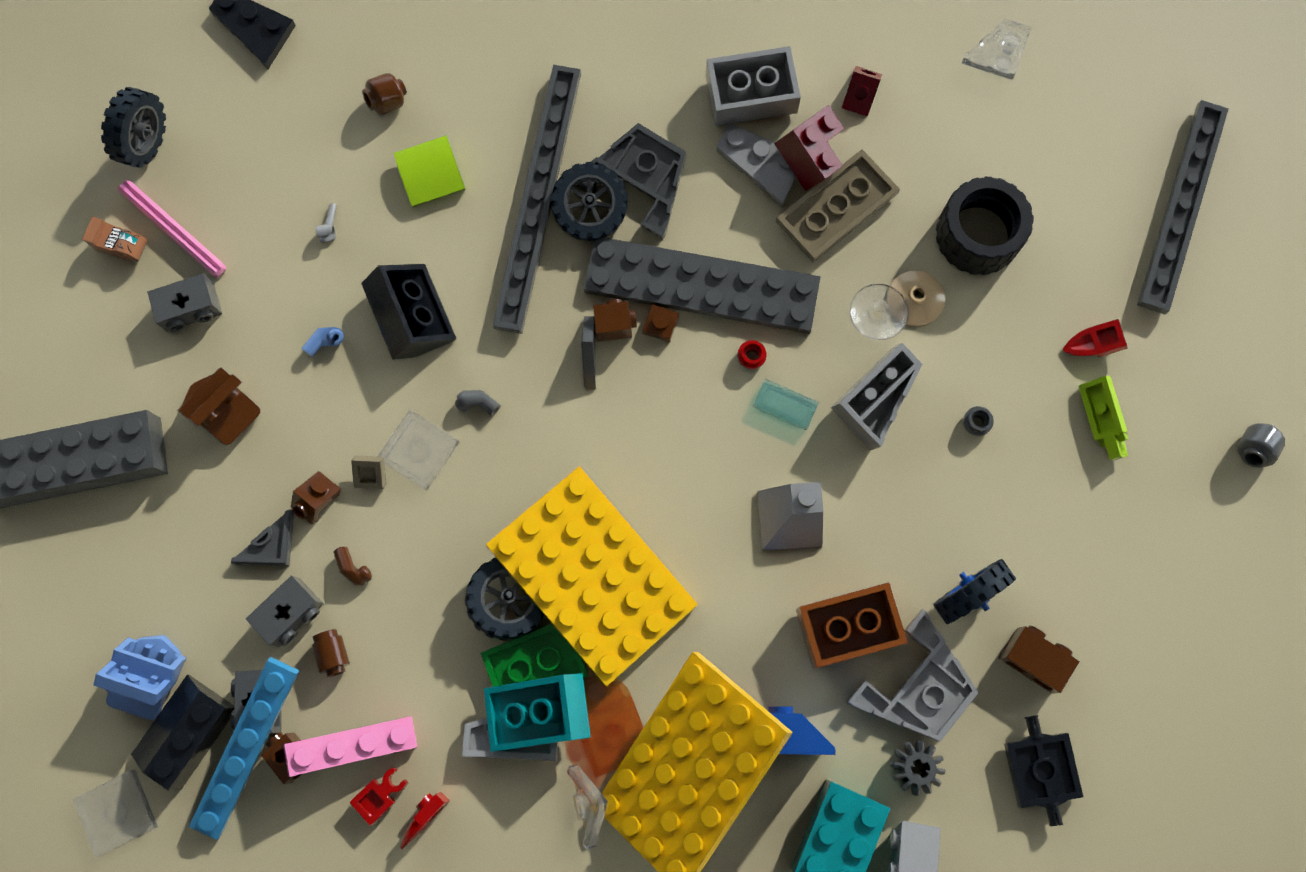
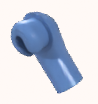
M337 327L318 328L301 349L313 357L322 346H336L342 343L344 334Z

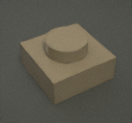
M354 456L351 460L354 488L383 489L386 485L384 457Z

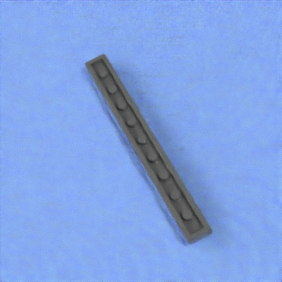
M553 64L493 322V328L496 330L523 334L552 206L551 195L554 184L558 179L581 78V70L577 68Z

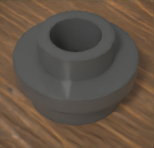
M976 406L970 408L965 413L963 424L970 434L983 436L992 429L994 419L988 409ZM973 418H980L982 426H976L973 423Z

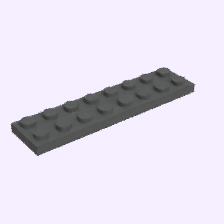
M603 237L594 240L584 284V293L810 334L821 276Z

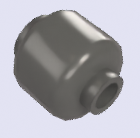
M1256 423L1250 425L1238 443V453L1242 460L1251 467L1271 466L1278 460L1285 447V437L1282 432L1271 424Z

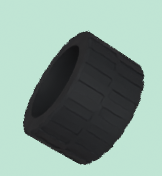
M988 176L971 179V181L961 184L950 196L936 224V241L940 247L941 254L958 270L969 272V274L988 275L992 272H998L1013 261L1032 233L1034 215H1032L1031 204L1017 186L1006 182L1004 179ZM969 208H984L994 212L1006 226L1007 242L997 246H986L973 241L963 231L959 221V213Z

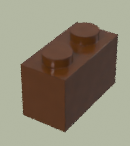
M1031 625L1029 627L1017 628L998 659L1051 694L1061 693L1080 661L1072 657L1073 652L1066 646L1059 643L1054 645L1046 640V634L1040 629Z

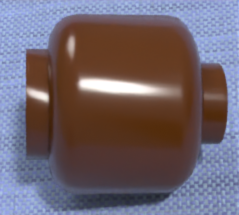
M385 73L368 79L362 94L367 107L371 111L375 110L378 114H385L403 106L404 95L407 94V91L401 79H396L391 73Z

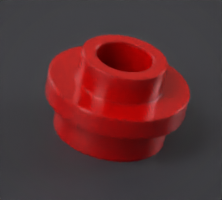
M749 340L739 347L737 357L743 367L757 369L765 363L767 352L763 344L755 340ZM751 351L755 352L757 358L750 360L746 354Z

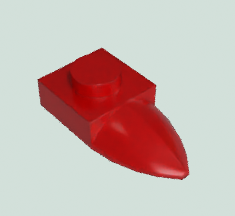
M1119 319L1080 331L1067 342L1063 351L1076 356L1097 355V357H1102L1128 349Z
M442 792L436 793L434 796L429 793L416 806L419 812L413 817L414 820L404 834L400 846L402 850L450 801Z

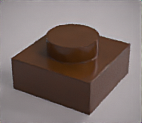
M652 304L642 330L643 334L670 343L679 319V313Z

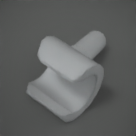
M331 203L329 205L326 225L316 226V235L320 237L321 243L336 239L334 228L336 204Z

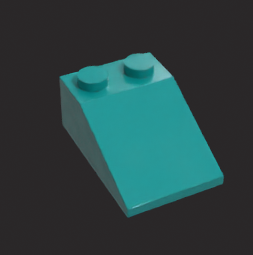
M566 674L484 688L491 752L591 737L583 674Z

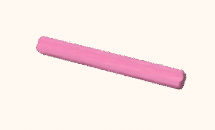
M125 180L119 185L118 190L214 277H219L225 272L226 266L130 180Z

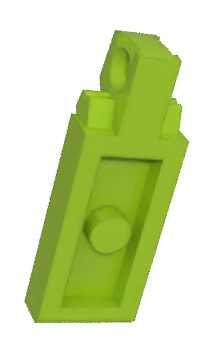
M1106 375L1080 384L1078 387L1094 440L1099 442L1101 448L1106 447L1110 460L1128 457L1124 442L1128 440V431L1111 376Z

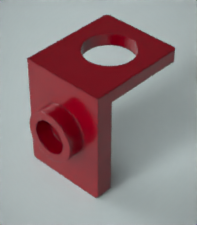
M856 66L842 104V109L868 116L882 74Z

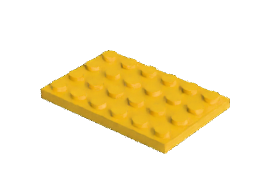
M580 466L485 545L605 687L698 605Z
M692 652L593 807L658 872H701L793 732L699 652Z

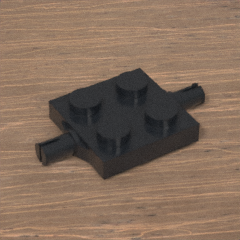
M1027 716L1025 719L1029 736L1020 741L1004 743L1017 805L1019 808L1031 806L1046 807L1049 826L1063 825L1059 805L1067 800L1083 797L1069 733L1042 734L1039 716Z

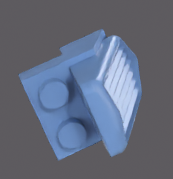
M165 635L140 637L136 640L128 637L114 649L111 661L95 675L93 685L103 688L108 692L106 698L108 706L148 720H154L161 712L169 690L176 684L186 657L182 656L180 650Z

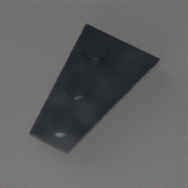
M214 0L209 7L211 13L267 69L270 68L296 26L293 19L252 0Z

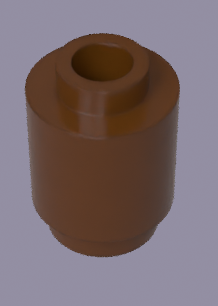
M337 629L314 635L312 637L314 644L311 646L319 673H326L327 677H333L346 672L345 666L349 665L350 662L342 635H338Z

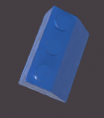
M768 707V712L793 732L779 754L836 755L835 747L802 713H793V707Z

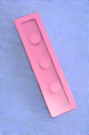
M412 716L284 744L289 777L417 748Z

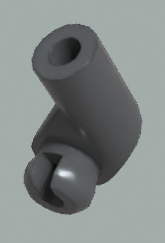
M463 390L457 395V400L455 401V406L460 411L465 412L471 406H479L490 416L495 415L501 407L499 403L482 390Z

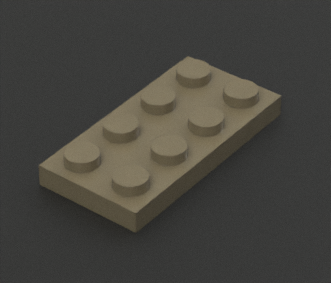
M861 149L846 161L841 168L821 181L776 218V222L814 263L899 193L900 188Z

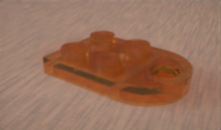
M594 676L584 681L591 737L583 738L581 741L594 776L597 778L617 770L644 727L630 691L620 680L615 679L605 687L606 695L601 701H593L589 697V687L594 683L602 684L597 676Z

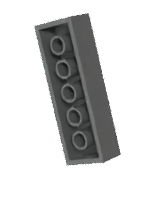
M142 410L0 440V509L168 474L161 418L148 410Z

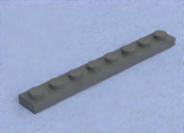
M1203 100L1196 106L1137 306L1164 315L1170 311L1229 108Z

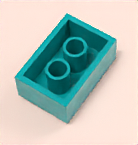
M826 779L790 869L793 872H866L891 808Z

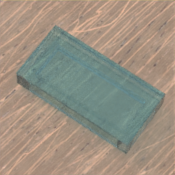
M765 379L753 407L807 430L819 402Z

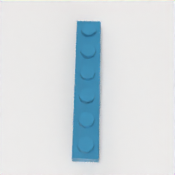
M272 657L267 660L191 820L190 828L216 840L220 838L300 670Z

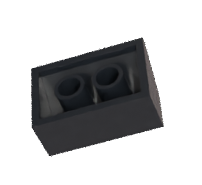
M425 264L378 265L361 283L392 360L418 357L457 339Z
M187 674L131 755L142 773L168 791L181 789L229 722L231 712L235 710V706Z

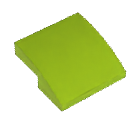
M447 135L393 153L412 207L466 189Z

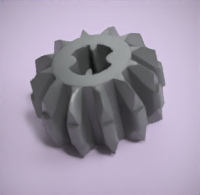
M919 740L915 744V749L910 742H905L906 754L896 749L894 753L901 760L900 762H890L891 767L899 768L900 770L892 775L893 780L903 779L900 789L906 791L911 786L912 795L915 796L919 795L921 788L925 794H931L932 789L929 783L940 787L941 782L935 777L936 773L944 775L946 771L936 766V764L944 760L943 757L940 755L932 757L936 747L929 745L924 750V742ZM914 761L923 763L924 770L920 769L922 771L921 775L912 772L911 767H915Z

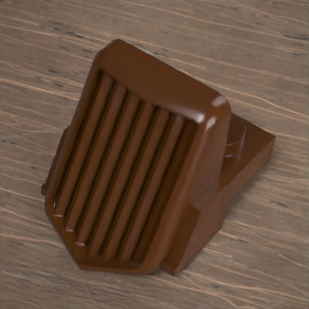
M222 367L218 368L212 375L193 383L189 387L182 406L177 410L195 427L201 425L224 445L231 444L260 414V408L237 388L242 382L235 375H229Z

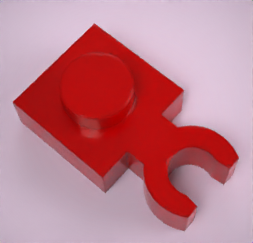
M396 767L385 772L382 784L373 779L349 802L370 826L396 803L390 795L393 792L402 791L408 785L406 779L400 782L398 786L392 783L391 777L397 772Z

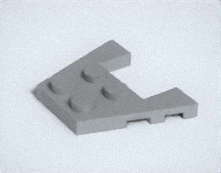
M922 609L904 631L929 652L891 700H888L864 680L848 699L847 703L936 741H941L979 692L957 658L949 650L945 639L931 622L928 613Z

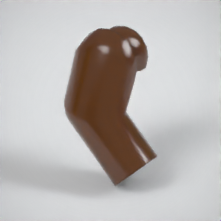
M343 546L334 550L333 553L340 573L354 585L362 586L364 582L372 579L371 571L367 566H361L359 569L355 567L348 547Z

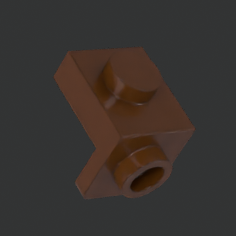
M318 471L293 491L291 508L297 517L305 519L310 524H314L317 521L318 513L340 495L341 488Z

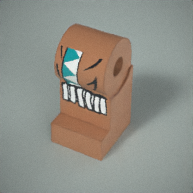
M93 216L82 238L83 241L97 251L135 262L139 261L148 241L135 232L113 226Z

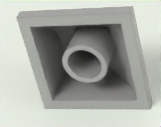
M821 482L787 484L757 492L762 551L822 547L823 502Z

